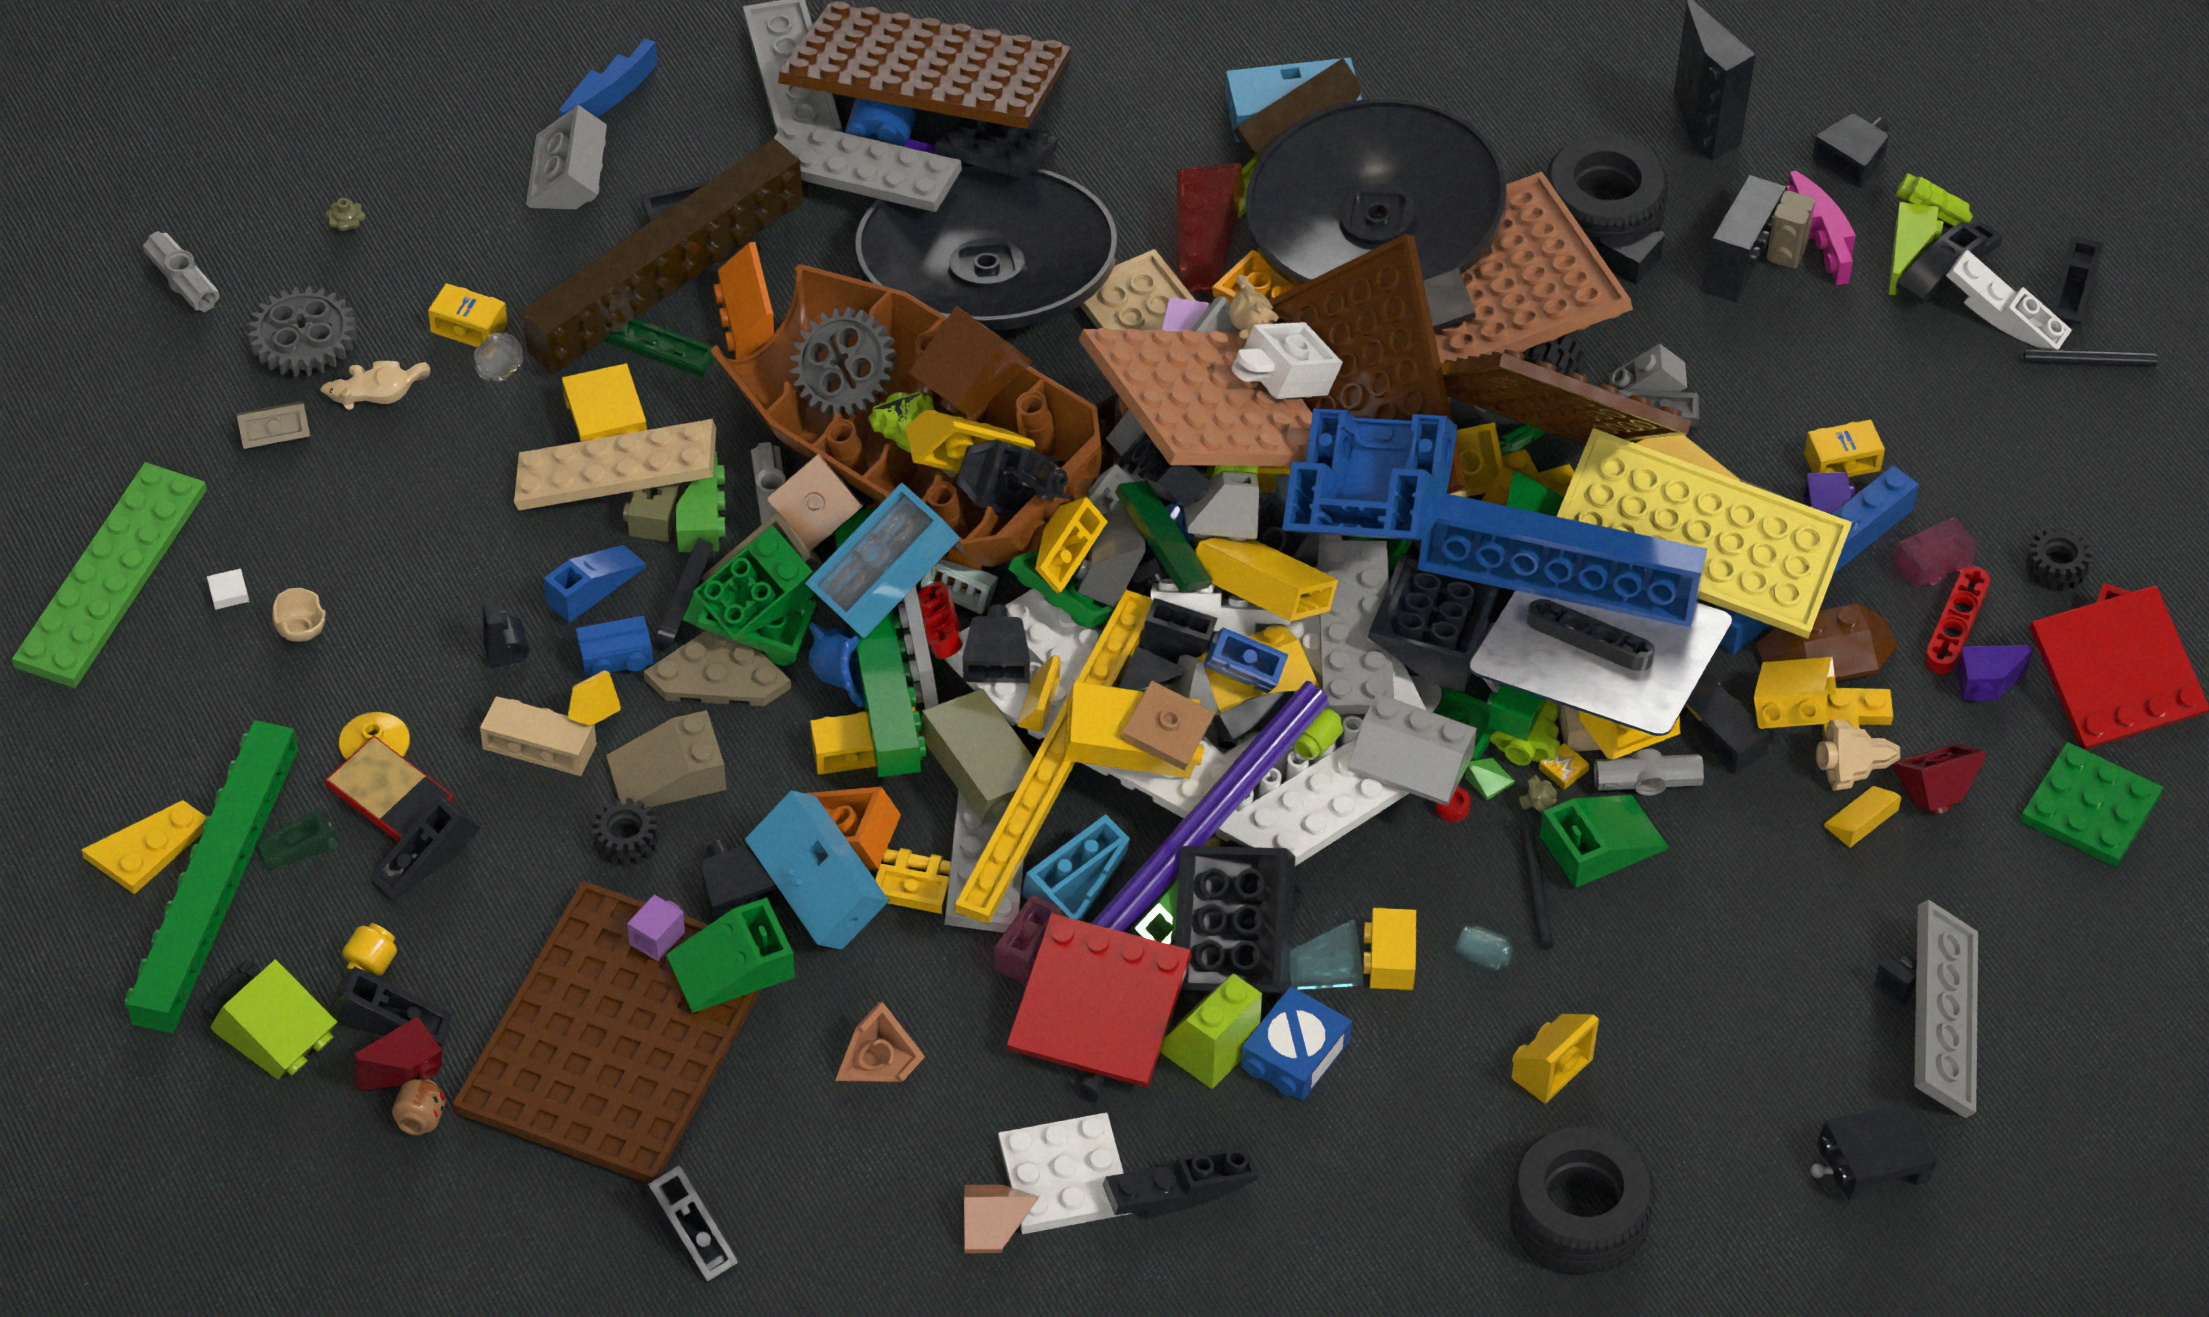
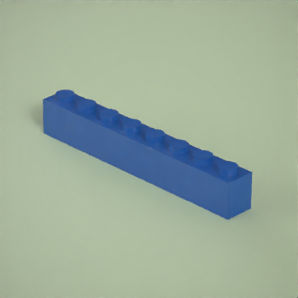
M1894 465L1831 514L1852 522L1833 574L1914 510L1919 484ZM1714 607L1728 613L1732 618L1731 626L1720 643L1732 655L1770 626L1726 608Z

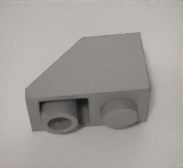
M1658 344L1609 374V385L1622 391L1637 389L1681 392L1687 388L1685 362L1663 345Z

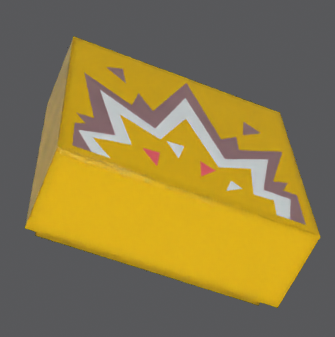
M1563 743L1554 760L1540 761L1539 770L1565 790L1589 771V763Z

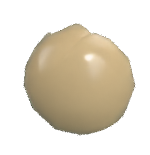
M289 588L277 595L273 604L272 619L274 627L282 637L293 642L309 641L321 633L325 623V610H322L316 593L304 588Z

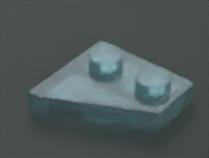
M1350 920L1294 948L1290 952L1289 981L1290 986L1297 990L1363 986L1364 977L1356 920Z

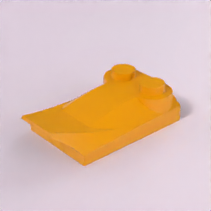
M1251 250L1212 286L1213 296H1224L1230 304L1237 292L1241 290L1236 282L1238 274L1246 276L1253 285L1254 290L1264 295L1267 300L1297 287L1274 271L1260 253Z

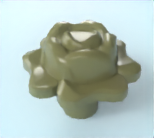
M340 198L325 213L329 219V226L337 227L340 231L357 228L360 225L359 221L365 219V214L361 211L362 205L360 203L353 204L347 198Z
M1534 775L1528 780V794L1521 796L1519 800L1523 809L1526 810L1534 807L1543 815L1544 810L1552 808V805L1557 802V790L1552 787L1551 782L1548 780L1540 781L1537 775Z

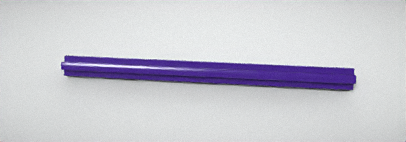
M1305 681L1091 924L1127 933L1179 874L1181 846H1203L1329 704L1326 693L1322 689L1316 688L1312 682Z

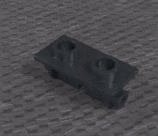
M1033 448L1022 449L1018 455L1017 466H1006L1005 468L1017 477L1016 481L1019 484L1035 489V495L1047 501H1055L1056 497L1071 498L1069 494L1063 491L1064 486L1068 482L1066 471L1052 461H1048L1046 457Z

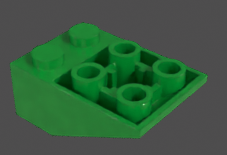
M771 525L696 588L693 593L731 638L736 641L798 609L814 596L815 593L805 584L814 572L776 528Z
M1632 795L1573 798L1543 811L1540 838L1575 888L1668 849V845Z
M767 898L732 909L666 954V958L692 1013L795 978L793 951Z

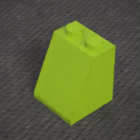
M275 959L221 1008L210 1028L218 1036L279 1080L287 1072L291 1076L297 1073L308 1062L304 1057L313 1048L317 1052L321 1051L334 1038L330 1032L337 1021Z
M1233 973L1204 997L1165 1036L1160 1052L1213 1089L1241 1061L1242 1046L1260 1025L1262 993Z

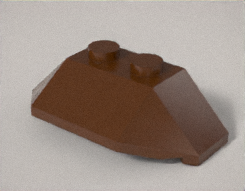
M1853 604L1819 611L1808 639L1776 628L1757 642L1755 649L1761 663L1832 657L1835 681L1877 674L1896 651L1898 644L1886 618L1860 604Z

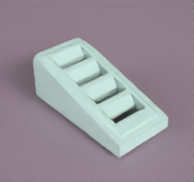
M940 559L921 580L920 587L924 588L931 583L937 582L934 581L937 571L942 572L941 582L946 584L953 602L981 615L992 600L999 577ZM950 577L955 578L953 586L948 585ZM963 583L968 584L967 590L962 589ZM976 589L982 590L981 594L975 593Z

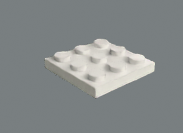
M1107 1113L998 1133V1142L1010 1187L1040 1196L1020 1224L1022 1234L1127 1215H1114L1103 1188L1106 1176L1123 1174Z

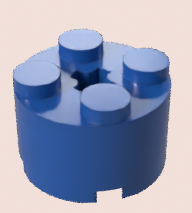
M856 98L845 133L904 147L907 140L910 139L916 114L913 108Z

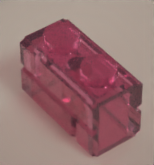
M1953 517L1898 542L1894 561L1915 588L1927 583L1934 585L1940 582L1946 574L1955 570L1961 572L1963 569L1970 567L1974 561L1977 543L1972 535L1965 531L1964 526L1959 520Z
M1036 895L1030 896L995 946V969L998 972L1021 983H1027L1051 913L1063 916V910L1059 906Z

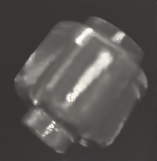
M493 333L489 335L474 351L473 357L476 363V372L485 380L492 379L497 382L507 380L523 362V348L521 344L509 333Z

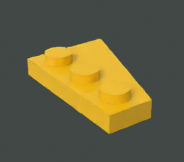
M182 800L82 849V855L85 860L131 893L136 894L202 834L206 816Z

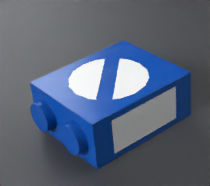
M1290 986L1242 1046L1241 1067L1251 1076L1262 1078L1276 1086L1282 1094L1293 1096L1303 1102L1350 1042L1352 1020Z

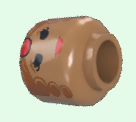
M414 1079L405 1082L399 1090L392 1109V1115L398 1127L411 1135H421L434 1130L445 1108V1095L437 1084L429 1079Z

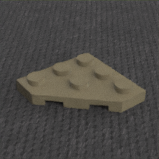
M709 631L701 633L644 671V680L666 701H680L681 697L700 698L701 703L729 704L730 700L750 701V706H766L791 689V680L760 650Z

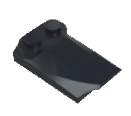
M998 439L967 447L956 482L967 493L974 505L987 509V506L993 507L995 512L1014 517L1035 496L1036 492L1033 488L1019 484L1016 481L1017 477L1005 469L1006 466H1017L1018 455L1025 448ZM1042 454L1048 461H1052L1060 468L1067 463Z

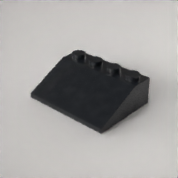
M1689 0L1686 4L1674 94L1691 142L1697 150L1703 152L1713 161L1741 145L1756 54L1696 2Z
M1402 553L1369 630L1368 638L1428 682L1443 686L1446 689L1465 692L1472 674L1470 662L1485 640L1496 612L1500 587L1418 570L1419 558Z
M1181 846L1175 946L1189 949L1192 954L1180 990L1181 992L1209 994L1233 973L1261 992L1262 999H1280L1288 990L1296 856L1288 848Z

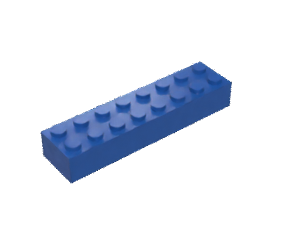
M1446 493L1435 524L1430 532L1422 538L1418 570L1691 628L1698 603L1707 548Z

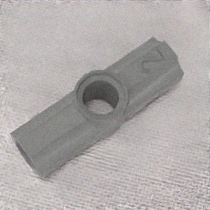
M157 231L149 235L148 240L143 244L144 253L168 279L170 289L180 293L195 311L201 310L206 312L214 308V304L220 298L219 292L195 265L193 255L186 250H182L168 233Z
M771 442L759 443L756 448L751 449L756 500L759 507L761 525L777 512L766 498L786 481L783 473L780 447L773 445Z
M1654 749L1640 750L1633 754L1631 758H1617L1614 760L1595 759V788L1598 791L1636 789L1641 795L1652 796L1661 793L1666 787L1703 785L1704 780L1703 759L1700 754L1662 756L1659 751Z

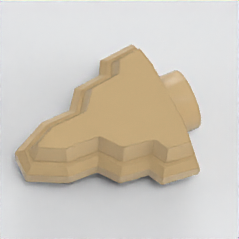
M1830 720L1826 729L1825 741L1819 742L1816 749L1818 767L1821 770H1826L1828 782L1833 791L1852 788L1854 781L1867 779L1873 769L1887 768L1900 759V746L1884 738H1871L1865 729L1852 728L1849 721Z

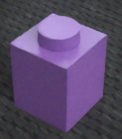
M655 894L627 923L629 944L656 961H659L685 933L684 915L680 907L674 902L665 901Z

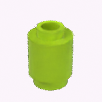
M1323 709L1293 743L1296 752L1307 760L1321 757L1343 733L1340 716L1331 709Z

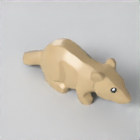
M1238 274L1236 282L1241 290L1237 292L1231 302L1229 316L1231 324L1241 331L1240 338L1247 340L1254 325L1272 324L1279 317L1272 311L1273 306L1266 297L1254 290L1249 279L1242 274Z
M376 361L373 363V369L365 372L362 366L352 365L349 367V372L353 375L352 378L328 382L321 387L320 391L333 401L342 403L347 410L353 409L354 402L357 401L390 404L401 399L414 381L427 378L430 375V366L423 362L405 371L400 369V364L396 361Z

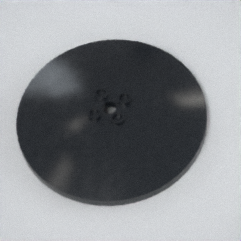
M1374 98L1342 103L1314 113L1297 122L1273 141L1263 153L1251 174L1246 194L1247 222L1255 247L1274 271L1295 286L1312 280L1404 234H1409L1415 238L1423 281L1458 268L1462 275L1480 260L1491 247L1501 229L1507 207V187L1502 162L1489 140L1477 128L1458 115L1443 108L1424 102L1396 98ZM1381 213L1386 215L1382 219L1371 218L1374 214Z
M961 164V172L936 212L878 199L863 216L856 233V261L859 273L864 281L904 291L946 317H949L954 308L958 306L990 330H1005L1038 324L1073 310L1091 298L1104 285L1114 268L1117 258L1116 226L1104 204L1080 184L1040 168H1035L1023 180L972 164Z

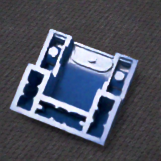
M1313 408L1306 462H1292L1282 530L1285 532L1420 540L1424 538L1435 524L1444 502L1451 474L1458 425L1454 424L1446 416L1413 414L1412 421L1354 418L1347 410Z

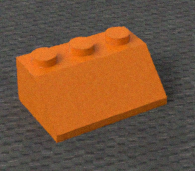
M755 242L745 245L718 269L719 283L713 284L716 304L722 303L723 308H719L722 328L728 327L729 332H725L728 352L734 351L735 359H742L755 353L774 335L773 311Z

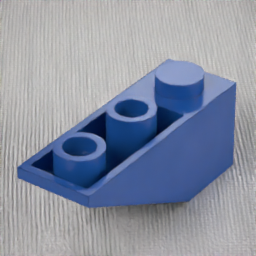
M624 545L569 559L543 578L546 604L570 623L646 568V563Z

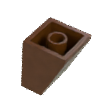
M956 306L909 373L919 380L916 387L930 397H933L935 393L940 395L942 399L939 404L955 415L961 410L971 417L1027 369L1033 360Z

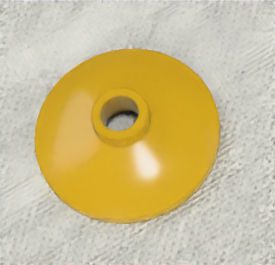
M383 712L366 713L352 719L343 728L339 738L340 751L345 760L373 736L372 734H376L374 736L402 757L408 751L410 744L409 731L406 725L396 716Z

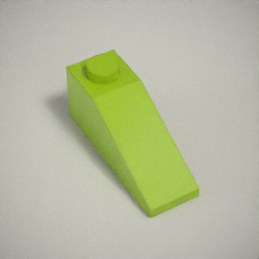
M1905 202L1899 203L1895 223L1888 295L1897 294L1899 289L1896 288V284L1899 279L1934 244V239L1938 240L1941 237L1943 221L1937 220L1938 207Z

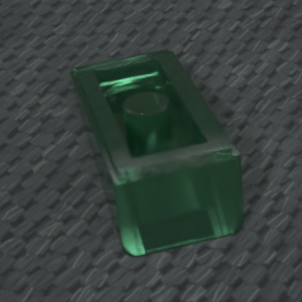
M320 808L257 841L269 871L327 852L340 845L330 821Z

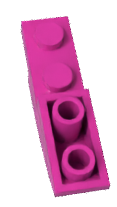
M1797 171L1790 172L1785 191L1789 190L1816 200L1809 239H1815L1817 248L1822 249L1826 271L1832 273L1836 285L1849 283L1853 264L1852 253L1856 237L1849 221L1837 204L1819 186Z

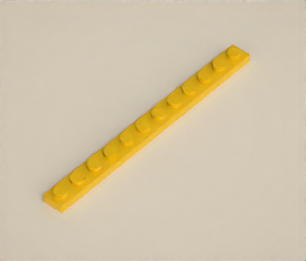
M1125 590L1076 682L1116 688L1130 654L1136 646L1138 647L1144 635V623L1153 602L1150 597ZM1068 697L955 903V913L986 924L990 923L1071 772L1075 762L1064 761Z

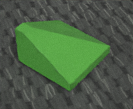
M1493 758L1471 761L1465 770V779L1486 800L1514 784V780Z

